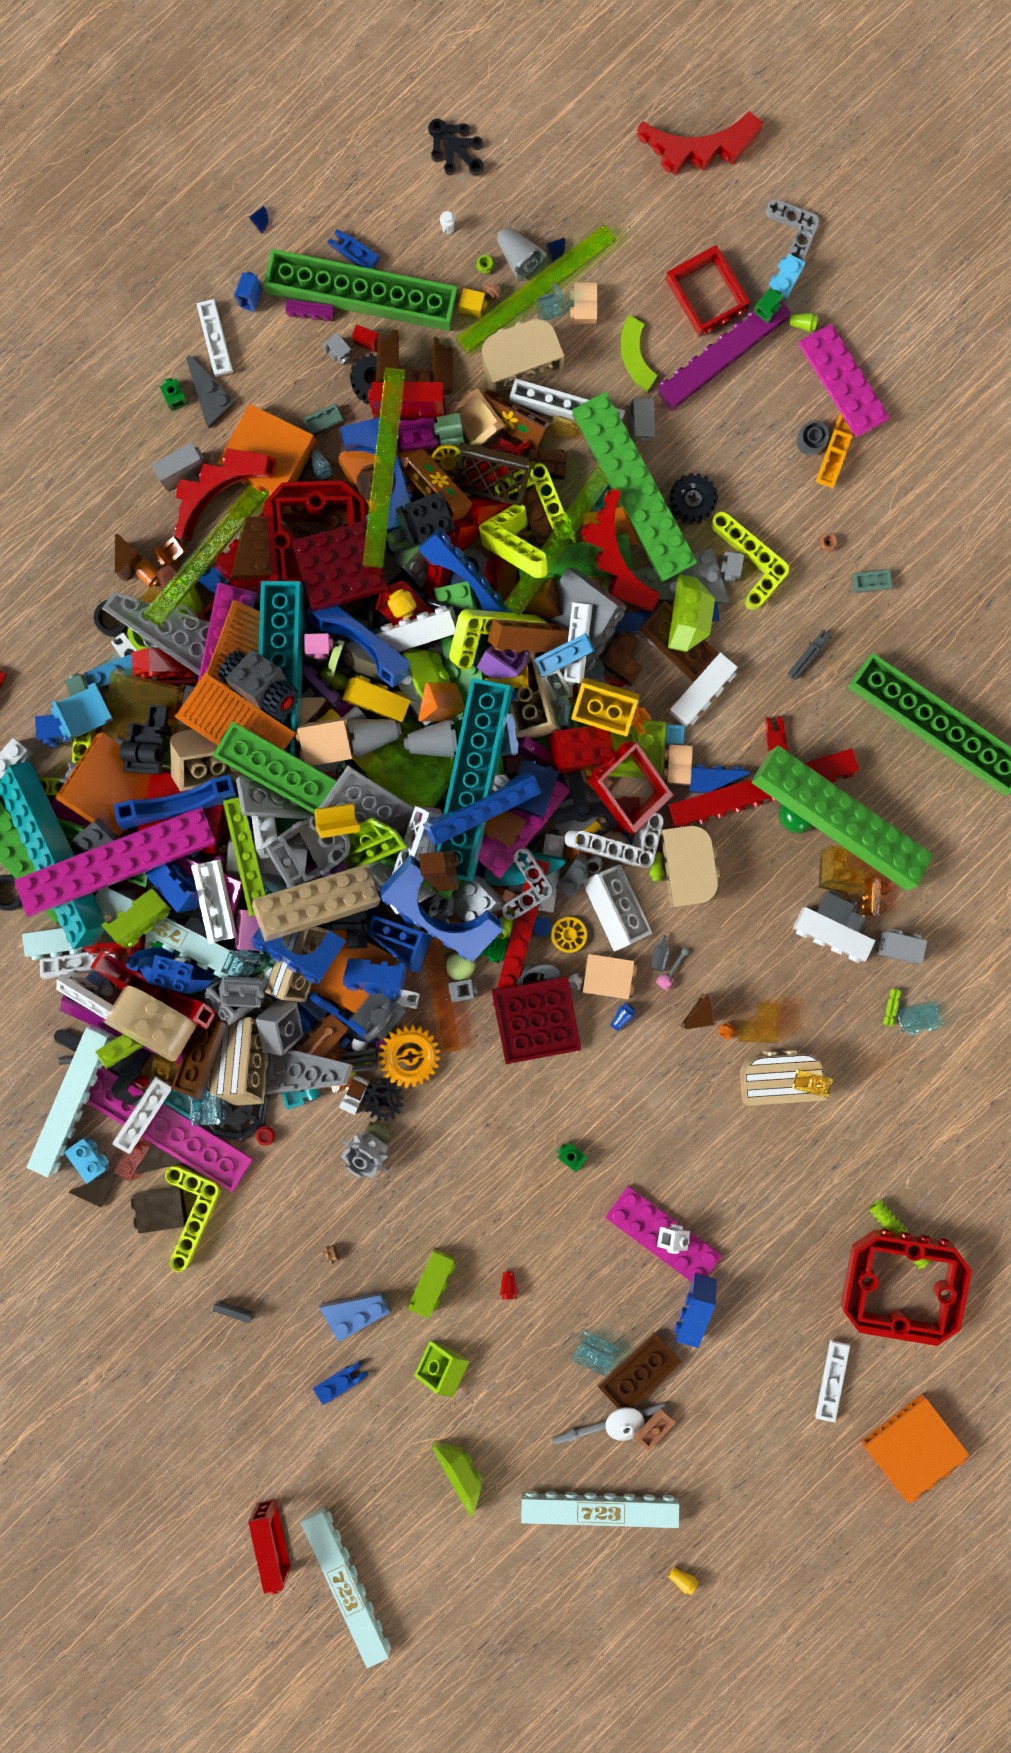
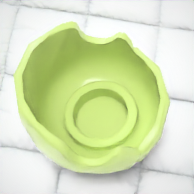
M457 951L453 952L446 962L448 975L458 981L468 979L476 967L475 960L471 962L467 958L463 959Z

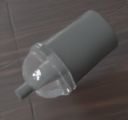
M663 935V939L658 940L653 945L654 950L651 969L666 972L669 956L672 952L671 944L666 940L667 935Z

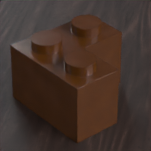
M622 630L601 660L600 666L622 681H626V684L632 686L641 673L643 666L629 658L638 640Z

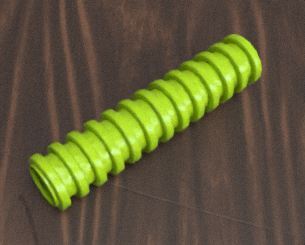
M878 1200L870 1206L869 1212L873 1213L874 1218L877 1217V1221L881 1222V1226L885 1227V1229L899 1234L900 1232L908 1231L907 1228H903V1223H899L900 1220L895 1218L896 1215L891 1214L892 1211L887 1209L888 1206L883 1204V1200ZM911 1246L909 1251H915L918 1246ZM927 1259L913 1261L914 1264H917L918 1269L926 1267L931 1262V1260Z

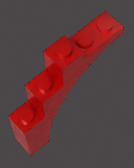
M748 111L738 122L715 134L702 137H680L657 130L642 121L638 126L637 136L642 143H647L652 147L657 155H662L661 165L663 169L668 173L676 175L689 159L695 167L705 170L717 154L720 155L723 161L733 165L759 135L763 122Z
M227 448L226 454L223 457V467L203 464L199 474V482L179 479L176 487V498L182 500L179 507L178 523L175 526V537L191 541L194 528L201 513L212 499L232 484L252 478H273L276 459L264 454Z
M612 487L611 491L607 490L603 501L606 502L604 508L599 509L596 515L598 522L589 521L588 525L584 524L581 531L582 539L585 542L602 548V551L597 552L594 562H597V568L616 576L611 578L609 582V593L653 612L660 593L645 585L634 576L619 552L615 537L614 521L621 491Z
M489 498L471 499L472 505L467 516L454 521L456 529L446 532L450 537V542L464 553L467 547L480 536L479 526L513 504ZM429 562L424 595L436 600L434 589L446 586L452 570Z
M100 950L90 967L113 982L121 990L127 986L137 988L183 1014L198 1027L207 1029L216 1014L215 1010L203 1002L149 984L142 974L126 968L125 964L105 951Z

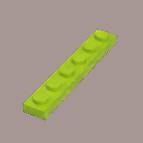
M238 797L224 800L223 804L249 916L253 917L255 916L252 908L253 900L265 896V891L248 818L246 815H242Z
M198 992L186 995L189 998L206 1004ZM123 1034L95 1051V1054L105 1069H108L144 1045Z

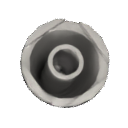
M504 228L499 232L497 242L515 277L519 281H524L523 278L526 277L528 279L534 277L544 266L542 261L544 257H547L546 252L511 228Z
M395 719L347 720L355 758L399 739L398 735L402 734L400 723H396Z
M447 719L407 734V738H404L405 750H409L410 754L454 758L457 751L455 729L451 725L454 724L453 719Z

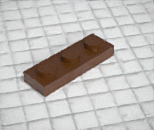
M536 487L526 489L522 505L525 506L527 519L538 547L555 541L556 536Z

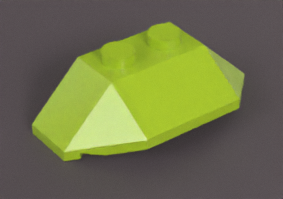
M678 574L668 643L669 649L687 652L710 635L715 598L695 577Z
M419 647L403 650L402 656H405L410 662L409 674L421 698H423L426 682L451 683L449 674L446 672L442 658L438 653Z
M372 817L359 823L360 832L347 834L350 840V851L345 861L349 869L365 864L368 865L405 849L407 845L397 830Z
M435 1441L432 1443V1450L471 1518L474 1516L481 1491L482 1476L478 1470H474L471 1465L473 1460L468 1452H464L463 1448Z

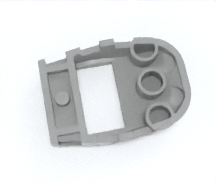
M312 816L307 820L294 824L271 844L269 843L264 850L268 852L287 884L286 887L291 888L326 874L334 866L342 862L349 854L350 840L347 834L321 838L316 831L315 816ZM298 833L318 865V868L308 874H305L286 842L287 839Z

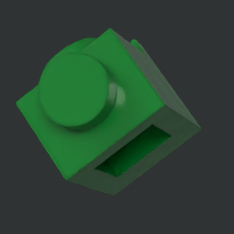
M770 287L756 304L753 312L769 323L773 314L775 315L782 306L780 302L784 298L783 294Z
M167 378L162 382L163 385L159 386L171 411L189 404L177 378L174 380L173 378Z
M569 1141L567 1144L563 1143L557 1150L559 1154L557 1158L575 1173L588 1158L585 1153ZM569 1153H573L575 1155L573 1160H569L567 1158V1155Z

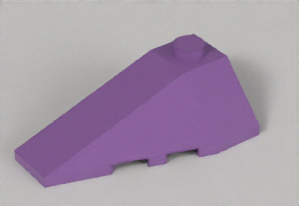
M491 645L485 651L476 668L492 679L517 677L526 666L529 652L522 650L521 653L509 649L498 651Z

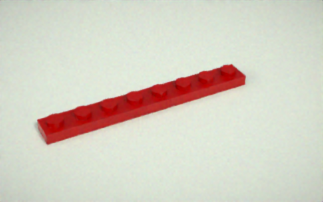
M536 859L547 876L550 862ZM531 868L528 871V875L530 878L536 879L539 876V871ZM541 878L538 882L534 883L535 886L538 883L541 886V890L539 891L540 893H542L544 889L543 885L541 884V881H544L543 878ZM526 879L522 893L531 888ZM525 895L522 901L525 905H531L533 898L530 895ZM539 904L515 919L497 988L517 985Z

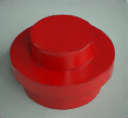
M269 1126L259 1128L256 1133L257 1142L263 1146L272 1144L275 1140V1131Z

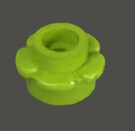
M482 255L477 259L476 268L479 272L488 274L494 269L495 264L489 255Z

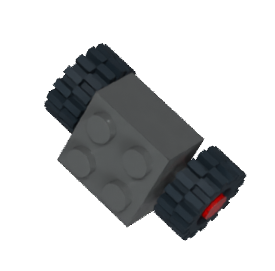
M252 649L247 655L239 650H235L233 653L230 652L228 658H224L225 662H221L220 666L222 668L218 670L220 672L218 674L219 680L260 710L264 707L265 711L277 719L286 718L287 714L290 715L292 713L291 709H295L294 705L298 703L297 699L300 696L298 694L299 690L286 682L284 674L279 667Z

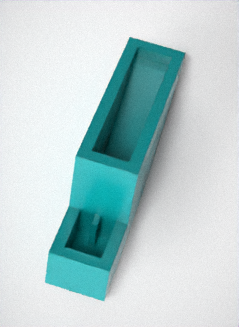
M531 851L536 859L550 862L547 875L561 868L567 862V858ZM521 852L518 859L525 861L526 866H523V868L526 870L530 864L526 860L528 855ZM515 861L500 879L488 869H485L484 879L490 885L495 886L524 884L526 879Z

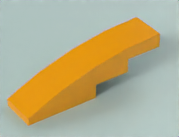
M841 413L837 418L815 481L830 488L835 486L853 434Z

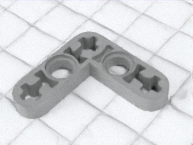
M771 200L766 207L767 217L798 230L788 254L795 256L797 249L801 250L798 258L804 261L819 223L817 215L780 200ZM774 206L777 207V211L775 213L772 212ZM783 209H784V210H786V211H785V213H784V216L782 217L781 214H782ZM794 212L797 215V219L789 220L787 214ZM809 220L812 221L811 226H807ZM805 236L808 239V243L800 244L798 237Z
M527 848L518 849L514 854V861L531 888L504 905L502 913L509 920L516 919L548 899L553 893L551 882L531 851ZM520 852L528 855L526 858L528 863L531 861L534 863L529 865L526 870L523 868V866H526L525 861L518 859ZM529 869H537L539 871L538 878H530L528 875ZM541 878L544 879V881H541L543 887H549L547 895L539 892L541 890L539 883L536 886L534 885ZM530 895L533 898V903L525 905L522 901L523 896ZM516 900H518L520 906L524 910L521 911V908L519 907L515 910V915H513L512 913L508 914V906H510L511 908L515 907L518 904Z

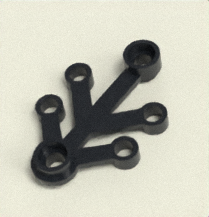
M433 119L428 126L429 134L433 137L432 160L440 162L443 158L442 151L440 150L442 139L447 144L446 163L444 165V171L447 175L450 176L455 173L454 152L469 166L471 175H481L484 170L482 160L479 158L472 159L461 146L480 150L482 148V139L478 136L473 138H452L448 133H459L461 137H467L470 133L468 124L446 125L441 119ZM466 128L467 131L462 132L461 129ZM476 141L480 142L479 145H474L473 143ZM438 153L440 156L434 157V154ZM451 166L453 169L449 171L447 167ZM478 167L479 170L474 171L473 168Z

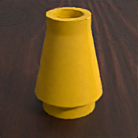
M676 1567L671 1570L668 1576L684 1594L687 1593L690 1596L699 1583L695 1576Z

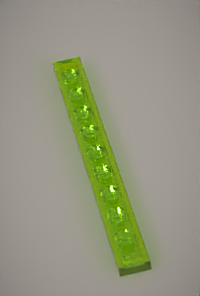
M603 224L456 337V341L468 355L485 342L489 336L497 333L499 329L506 326L612 245L616 238Z
M385 367L363 566L383 568L406 373L404 369Z
M599 465L595 467L540 549L546 554L548 573L608 485ZM525 572L504 602V605L518 616L521 615L546 576L535 578Z
M252 485L246 488L143 613L145 619L160 627L242 528L246 517H251L265 500V492L261 493L255 490Z

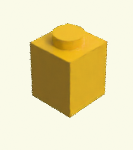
M463 288L458 305L459 313L481 318L482 312H486L488 301L485 300V293Z

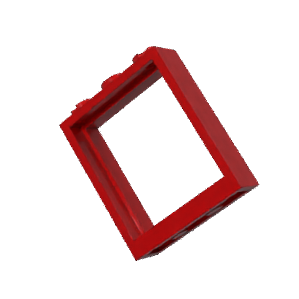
M717 245L667 271L665 280L699 337L703 334L705 336L709 335L717 326H725L735 316L741 317L747 313L750 301ZM714 262L738 305L702 325L677 281Z
M626 741L620 744L618 750L605 759V763L601 767L596 768L587 779L624 832L636 833L673 796L637 742ZM628 755H630L655 791L629 818L602 782Z
M128 881L115 887L107 886L114 891L136 890V899L147 891V887ZM145 934L139 938L135 946L128 947L127 949L116 942L95 943L82 949L87 951L89 955H98L100 950L108 951V954L112 955L120 954V951L134 954L145 949Z
M273 1499L257 1503L248 1521L263 1593H270V1595L278 1594L279 1591L284 1589L291 1570L277 1501Z

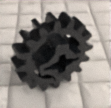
M380 1079L378 1085L372 1082L373 1088H366L369 1093L363 1095L364 1098H367V1101H364L362 1104L368 1106L365 1112H372L371 1118L376 1115L377 1121H380L381 1117H384L386 1122L388 1121V1116L394 1119L395 1112L401 1113L398 1107L404 1106L400 1100L405 1097L399 1095L402 1089L395 1088L397 1083L390 1085V1080H387L386 1084H384L382 1079ZM382 1087L388 1088L386 1092L376 1090ZM393 1093L396 1096V1104L392 1101L391 1095ZM371 1096H372V1098L375 1099V1107H374V1108L372 1107V1104H371ZM379 1096H386L388 1104L384 1103L381 1105ZM387 1108L391 1110L388 1113H380L381 1109Z

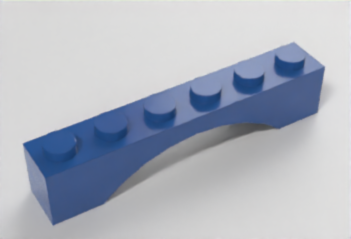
M438 529L421 543L419 551L431 564L450 569L469 583L480 601L482 610L515 613L511 606L506 605L502 601L501 595L489 586L488 580L484 576L481 577L475 565L464 558L461 549L455 547L450 542V537L445 532H441Z
M337 605L312 612L311 606L308 608L309 623L321 632L341 635L359 644L374 660L378 677L391 687H394L409 675L410 662L408 659L396 652L392 646L383 642L376 634L370 632L362 623L352 618L348 612L343 611Z
M524 773L510 780L500 789L483 799L461 809L440 815L424 823L423 826L430 842L439 845L540 794L541 790L535 776Z
M231 775L211 779L196 788L179 794L154 799L129 800L113 804L117 823L122 830L176 817L189 811L222 805L224 800L238 797Z

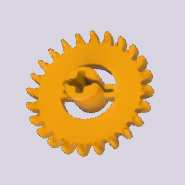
M413 1024L410 1025L409 1030L406 1025H403V1031L396 1027V1034L389 1032L391 1038H383L387 1044L379 1045L384 1049V1052H378V1055L383 1057V1059L378 1060V1063L384 1064L380 1070L387 1071L384 1077L392 1076L390 1079L391 1083L397 1080V1086H401L404 1082L405 1088H408L410 1083L413 1087H416L417 1081L423 1085V1078L430 1080L428 1074H435L432 1068L439 1067L435 1063V1061L440 1060V1057L436 1056L440 1049H435L438 1042H432L434 1035L428 1036L429 1031L427 1029L422 1032L421 1026H418L416 1031ZM408 1042H414L422 1049L416 1051L410 1046H404L400 1049L399 1055H396L398 1049ZM408 1052L412 1053V1055L409 1056V1059L405 1058V1056L408 1055ZM419 1058H423L421 1064L412 1070L402 1069L398 1065V1062L414 1065L418 1062Z

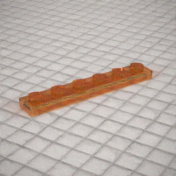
M432 937L424 958L440 1052L447 1053L458 1051L460 1048L442 943L439 938Z

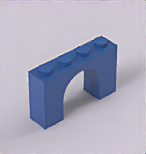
M259 927L251 942L254 943L253 946L260 951L265 950L270 953V957L275 961L286 963L291 971L295 973L300 972L305 975L304 978L307 981L319 984L346 940L329 930L314 952L307 955H298L286 948L282 937L265 942Z

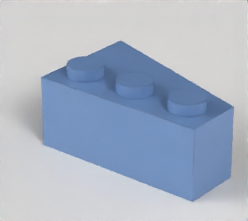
M380 1291L354 1298H345L329 1303L325 1302L321 1304L320 1310L336 1339L340 1342L389 1314L391 1306L383 1292Z

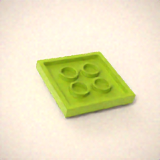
M645 721L643 727L647 731L646 736L638 734L632 725L627 737L611 732L615 752L623 742H637L663 780L666 722ZM630 755L607 776L646 779Z

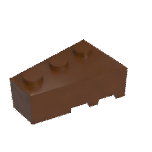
M266 516L246 517L242 524L229 580L268 579L271 575Z
M455 850L419 854L421 875L427 882L431 881L429 885L434 887L435 892L458 890L456 866H459L458 855L455 854Z

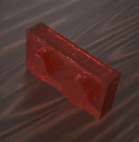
M138 1140L130 1154L124 1152L113 1172L129 1182L132 1181L150 1146Z

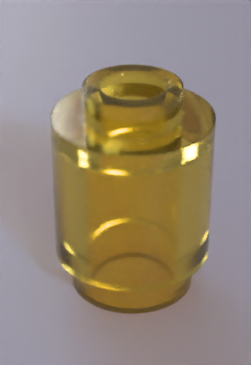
M554 416L549 430L555 435L571 440L572 437H576L579 427L571 419Z

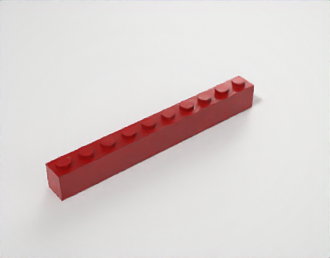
M852 748L804 763L831 783L837 782L836 778L842 776L844 779L854 777V773L859 771ZM753 779L669 804L667 808L673 827L680 828L690 826V823L696 821L698 824L708 822V818L715 816L716 819L727 816L726 812L734 810V813L745 810L744 806L751 804L752 807L763 805V801L770 799L771 802L776 801V799L751 783Z

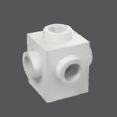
M671 1224V1227H660L657 1247L667 1249V1252L679 1254V1251H687L690 1231L682 1229L683 1226L678 1224Z

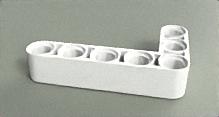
M655 813L635 833L632 846L577 830H570L566 833L565 843L574 849L628 865L648 868L654 862L663 826V818L660 814Z

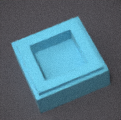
M666 724L665 744L684 745L685 725Z

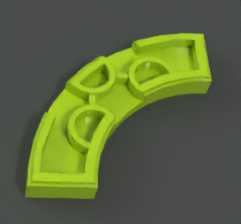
M628 315L621 334L622 361L631 379L648 393L658 375L646 365L641 355L640 335L645 324Z

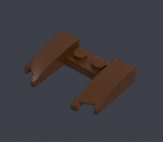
M393 330L391 332L392 335L383 337L382 334L378 336L376 382H443L444 395H449L453 391L452 348L449 347L447 349L440 344L439 338H433L431 371L399 366L398 330Z

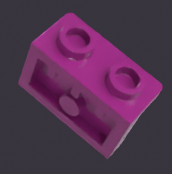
M423 417L418 420H402L398 422L394 433L400 452L436 448L438 443L433 429L434 418Z

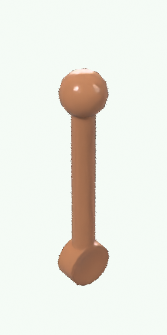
M326 1028L324 1035L305 1053L311 1054L328 1035L333 1033V1029Z

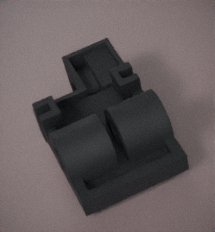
M442 491L405 504L406 510L403 509V506L396 508L395 510L402 527L385 533L391 551L394 552L415 545V538L418 539V542L425 541L438 529L445 533L456 529Z
M149 705L147 724L130 723L126 725L130 732L125 731V734L128 735L127 742H123L119 750L120 758L124 761L123 771L155 775L162 774L167 737L162 735V733L170 734L171 727L168 725V706Z
M367 910L333 920V922H327L328 930H347L348 949L367 948V922H361V919H367Z

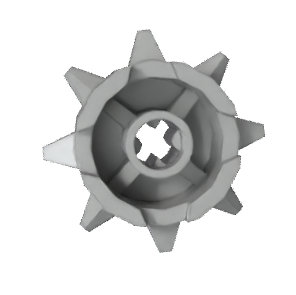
M369 1131L355 1134L350 1143L342 1141L347 1148L341 1154V1157L347 1164L345 1166L346 1169L353 1175L360 1178L363 1175L374 1178L378 1170L387 1171L382 1165L385 1159L388 1158L387 1144L373 1136Z

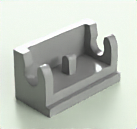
M633 398L628 404L630 437L633 442L649 441V438L655 437L654 399Z
M223 977L219 987L221 1006L260 1008L261 998H263V979Z

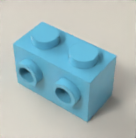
M788 254L787 258L783 257L778 265L780 269L778 275H773L768 286L780 291L783 294V300L787 301L806 262L791 254Z
M89 1137L83 1138L64 1152L86 1184L110 1168L106 1156L99 1153L96 1142L92 1138L89 1139Z

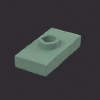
M336 403L302 418L308 433L314 436L345 422Z
M891 569L852 573L854 593L890 590L893 588Z

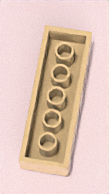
M365 864L255 898L252 908L264 941L267 942L377 907L381 900L368 865Z

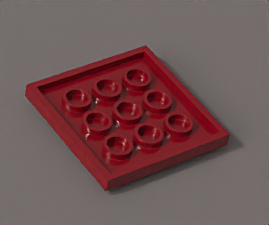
M367 521L291 541L312 612L388 591Z
M568 975L491 989L506 1064L581 1050Z

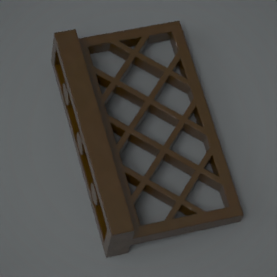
M460 442L458 450L461 453L453 479L457 487L459 479L466 476L469 483L464 487H458L462 492L521 506L531 469L534 470L536 462L530 458ZM465 457L471 458L474 463L468 469H465L463 465ZM484 462H488L491 469L482 473L479 466ZM501 466H505L508 473L500 478L496 470ZM476 468L480 476L471 481L468 473ZM519 470L525 471L523 479L517 482L513 474ZM493 472L497 480L488 485L485 477ZM511 477L514 485L505 489L502 481ZM483 480L486 488L479 492L474 484ZM500 484L503 492L495 496L491 488ZM515 488L519 492L517 501L512 500L508 494Z

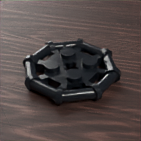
M205 1087L200 1112L198 1113L214 1136L236 1139L241 1142L257 1129L265 1126L268 1100H270L267 1094L264 1095V1104H260L258 1116L253 1115L255 1104L239 1105L240 1107L233 1111L232 1107H229V1102L215 1096L214 1108L208 1109L210 1096L213 1094L209 1093ZM214 1112L221 1121L218 1126L210 1116ZM251 1119L254 1123L243 1130L241 1124ZM225 1124L236 1126L237 1132L224 1130L223 1128Z

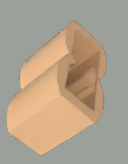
M574 282V288H570V300H574V307H570V318L574 319V324H596L597 282Z
M669 745L668 749H665L664 761H667V768H664L663 780H666L667 785L689 786L691 784L692 746Z

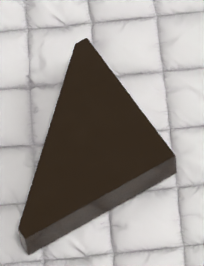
M152 1144L135 1173L141 1174L183 1162Z
M114 1173L71 1189L69 1193L102 1208L118 1174Z

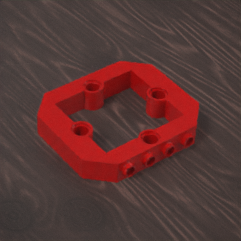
M344 481L282 482L262 506L263 516H266L271 566L269 581H300L304 585L302 578L286 579L284 553L287 551L291 539L288 533L282 531L280 506H305L308 513L316 515L323 510L325 505L346 504L348 525L366 521L368 506L364 504V499ZM316 499L320 506H313L310 500ZM282 539L285 545L282 547L278 546L275 540ZM305 589V598H304V601H309L308 596H307V592H306V589Z
M881 1228V1230L874 1229L851 1245L841 1306L859 1333L938 1346L961 1330L972 1270L954 1244L948 1239L939 1238V1240H935L926 1235L917 1237L912 1236L908 1232H900L899 1234L885 1228ZM911 1246H918L915 1251H909ZM875 1251L907 1256L912 1261L927 1259L948 1263L945 1280L937 1281L933 1287V1291L940 1302L936 1324L910 1320L900 1310L892 1311L889 1316L863 1312L867 1292L874 1291L879 1285L878 1278L872 1269ZM865 1277H872L870 1281L863 1282ZM943 1290H949L946 1295H941ZM897 1321H903L901 1325H895Z

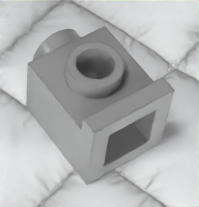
M337 332L322 344L324 351L329 354L334 362L338 361L341 365H346L351 361L353 356L352 350Z
M725 551L722 560L726 561L722 562L721 572L724 573V581L733 583L735 580L738 581L740 579L744 554Z
M472 979L448 983L451 1002L475 998L474 994H478L476 982L472 983ZM461 987L467 988L466 994L460 992Z

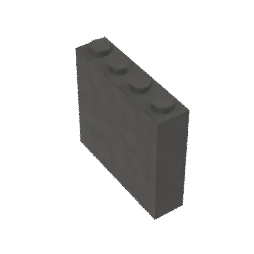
M567 567L557 584L562 615L544 621L550 624H560L569 631L572 603L593 605L589 639L595 652L586 656L585 672H589L595 666V661L599 654L604 651L607 640L614 634V628L617 623L624 617V611L627 606L577 568Z

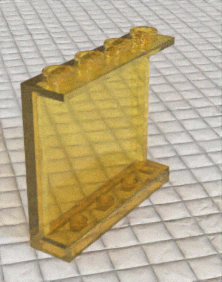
M115 668L110 674L106 703L113 721L103 725V733L113 740L118 735L127 740L128 735L125 734V731L130 732V729L126 728V725L130 723L145 724L148 719L149 705L168 706V725L171 727L170 731L172 732L171 736L166 737L164 761H168L171 758L170 739L174 734L180 732L178 719L175 718V715L179 712L181 702L183 701L184 684L176 687L125 674L124 669Z

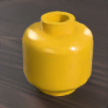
M400 589L389 595L390 599L387 603L396 618L402 617L405 619L414 615L412 611L415 610L417 605L409 591Z

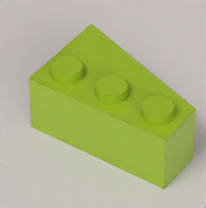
M150 889L132 902L133 906L125 913L122 910L116 914L118 918L110 924L104 922L101 925L116 943L126 949L135 946L143 934H148L153 930L155 923L159 920H164L169 915L170 906L153 889Z
M433 1249L410 1300L408 1310L428 1319L432 1311L437 1310L441 1301L438 1299L441 1292H445L449 1283L446 1282L448 1274L452 1275L456 1267L454 1257Z

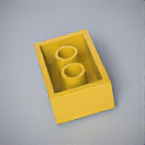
M363 676L349 678L341 700L387 719H395V722H403L411 701L406 698V694L399 691L390 692L388 691L389 687L379 683H374L373 685L370 683V679Z
M584 678L571 719L627 737L640 694Z

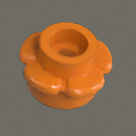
M728 1023L720 1024L718 1034L723 1038L731 1040L733 1035H736L735 1027Z

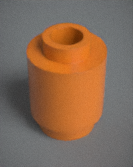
M145 559L137 563L134 568L136 575L149 588L157 587L160 584L156 575L159 570L150 561Z

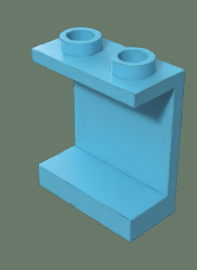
M95 683L88 685L89 689L56 703L54 700L51 702L53 708H50L55 719H60L62 725L59 728L64 737L68 736L72 740L113 721Z

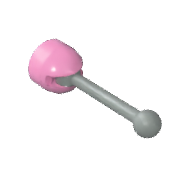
M687 948L681 950V955L669 973L658 977L655 982L667 991L672 986L671 975L683 957L688 955L689 950Z

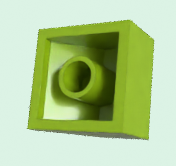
M430 1340L414 1377L437 1395L453 1397L469 1361L459 1353Z

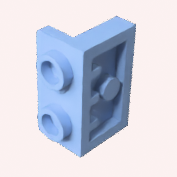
M508 714L500 756L518 754V741L515 733L516 723L513 714Z

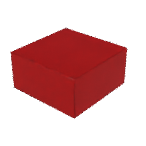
M356 324L352 333L354 344L376 352L379 334Z

